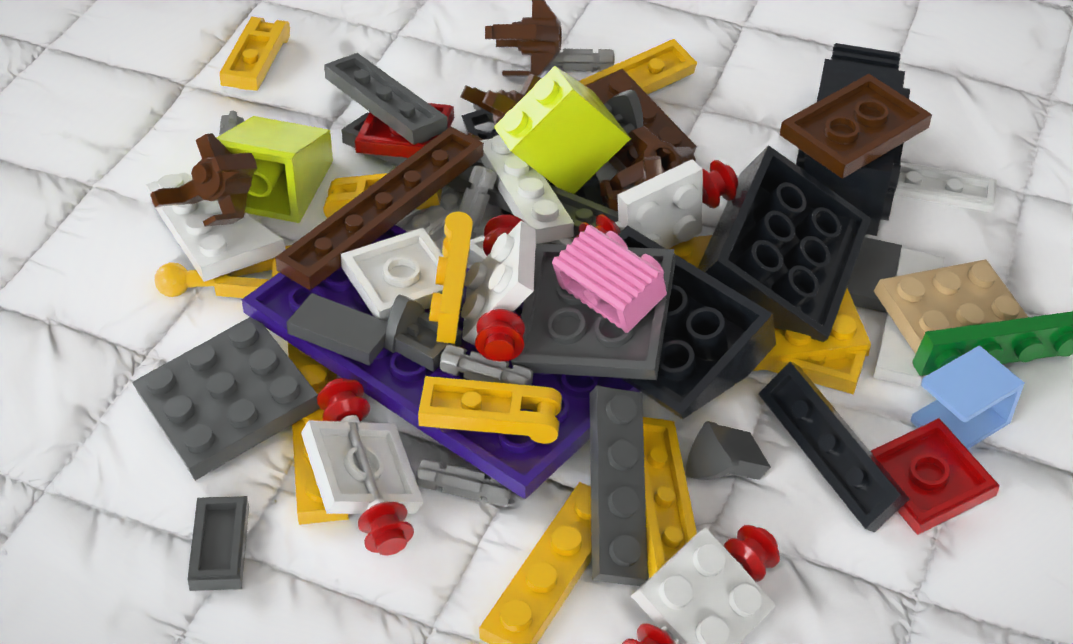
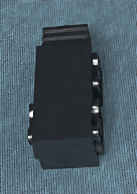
M835 43L831 59H825L817 102L867 74H871L909 99L911 89L903 88L905 71L899 70L901 54ZM904 143L843 179L800 149L798 150L796 165L869 216L871 222L866 234L877 236L880 220L889 221L900 174Z

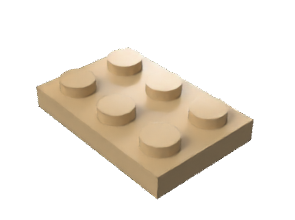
M986 259L880 279L874 289V293L915 354L926 331L1028 317Z

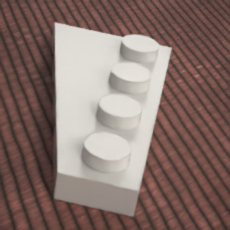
M186 172L167 174L157 181L147 183L146 188L149 199L152 202L150 193L158 189L180 187L191 181L192 176ZM203 200L195 204L156 208L204 282L275 258L286 250L283 238L246 213L244 218L233 224L204 227V220L213 215L222 214L218 201Z

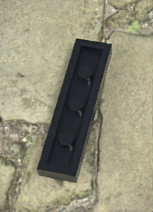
M790 361L758 393L866 530L875 533L909 500V497L800 366Z

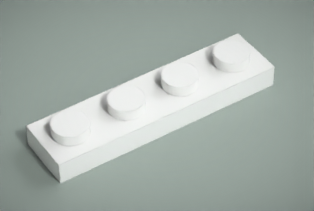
M500 135L494 136L492 139L481 140L484 143L483 157L480 158L483 165L497 173L495 185L513 215L536 229V244L573 237L574 222L545 177L512 153Z

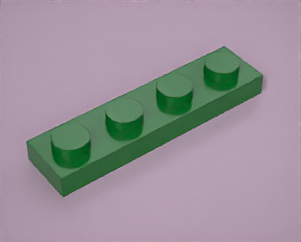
M1073 311L926 331L912 364L919 376H926L979 345L1001 364L1030 362L1035 359L1055 356H1070L1073 354Z

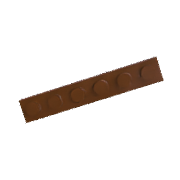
M452 126L276 256L277 271L311 291L341 267L342 253L370 245L482 158L484 143Z

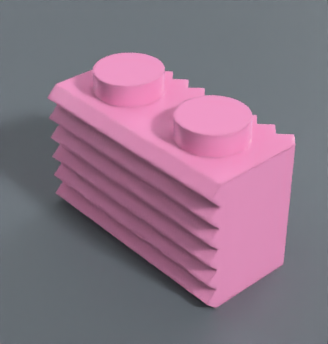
M587 225L586 230L580 232L579 237L574 238L572 244H568L565 250H561L559 256L554 257L552 262L558 284L563 290L566 289L569 294H573L576 299H580L590 309L593 308L603 318H607L618 328H622L625 333H629L667 295L663 277L664 271L661 265L648 254H643L639 257L628 250L625 241L613 231H608L604 234L592 225Z

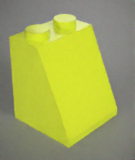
M556 66L540 79L494 126L512 153L556 187L575 194L631 139L591 89Z
M252 116L216 137L232 154L252 153L256 161L257 170L252 177L251 187L248 191L245 213L300 223L333 162L330 130Z

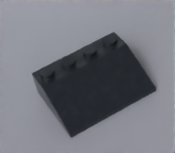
M768 145L740 173L736 197L727 202L698 268L773 313L775 328L809 335L811 339L824 342L830 336L871 218Z
M628 225L619 233V236L628 247L666 249ZM675 254L676 263L657 380L621 379L683 420L745 379L776 345L773 313Z

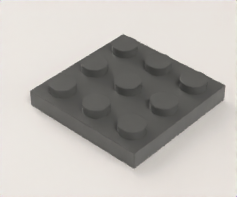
M536 244L534 291L524 300L521 319L525 325L523 335L524 349L518 357L511 360L512 365L517 364L530 368L533 373L657 380L676 263L674 249L628 247V250L641 257L643 254H648L661 265L664 271L663 277L667 295L629 333H625L622 328H618L607 318H603L600 313H596L593 308L590 309L587 304H583L580 299H576L573 294H569L566 289L563 290L559 286L552 262L554 257L559 256L561 250L566 249L567 245Z
M251 317L235 324L231 328L132 382L138 395L195 481L320 409L317 403L318 394L267 328Z

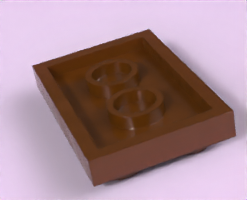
M623 69L586 86L598 96L603 104L620 92L634 90L641 104L643 126L648 128L661 141L669 142L675 147H690L693 154L695 153L697 146ZM634 145L619 150L608 161L618 173L630 167L638 157Z
M867 74L782 121L780 136L843 179L928 129L932 114L871 74Z

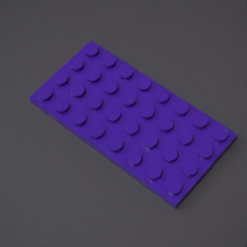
M394 225L371 244L407 233V231ZM342 267L311 291L279 272L242 299L243 313L262 323L267 329L341 378L360 382L364 387L365 394L523 499L532 494L590 439V392L596 386L640 393L638 389L621 378L533 373L531 386L554 388L562 396L560 413L555 416L559 420L558 437L549 444L537 443L529 436L419 426L418 412L425 376L467 380L463 378L464 373L460 372L459 376H454L443 372L440 366L433 372L397 352L392 353L385 348L381 350L369 366L292 336L287 332V321L311 293L373 316ZM464 286L458 322V329L462 331V335L464 318L461 316V311L466 301V286ZM524 301L513 311L520 318ZM430 308L425 309V312L430 314ZM462 339V344L459 347L467 349L466 354L470 355L471 351L478 352L476 346ZM511 360L507 361L509 362L508 367L513 368ZM521 409V411L533 412L532 410Z

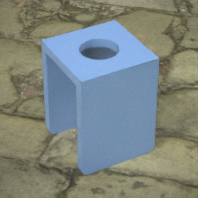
M979 345L922 379L921 386L937 400L913 413L911 422L919 428L940 418L960 442L969 449L1011 423L1025 383Z

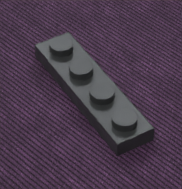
M359 53L324 64L325 79L413 145L427 142L432 137L448 129L447 116Z
M596 386L590 392L592 580L641 586L648 580L642 393Z

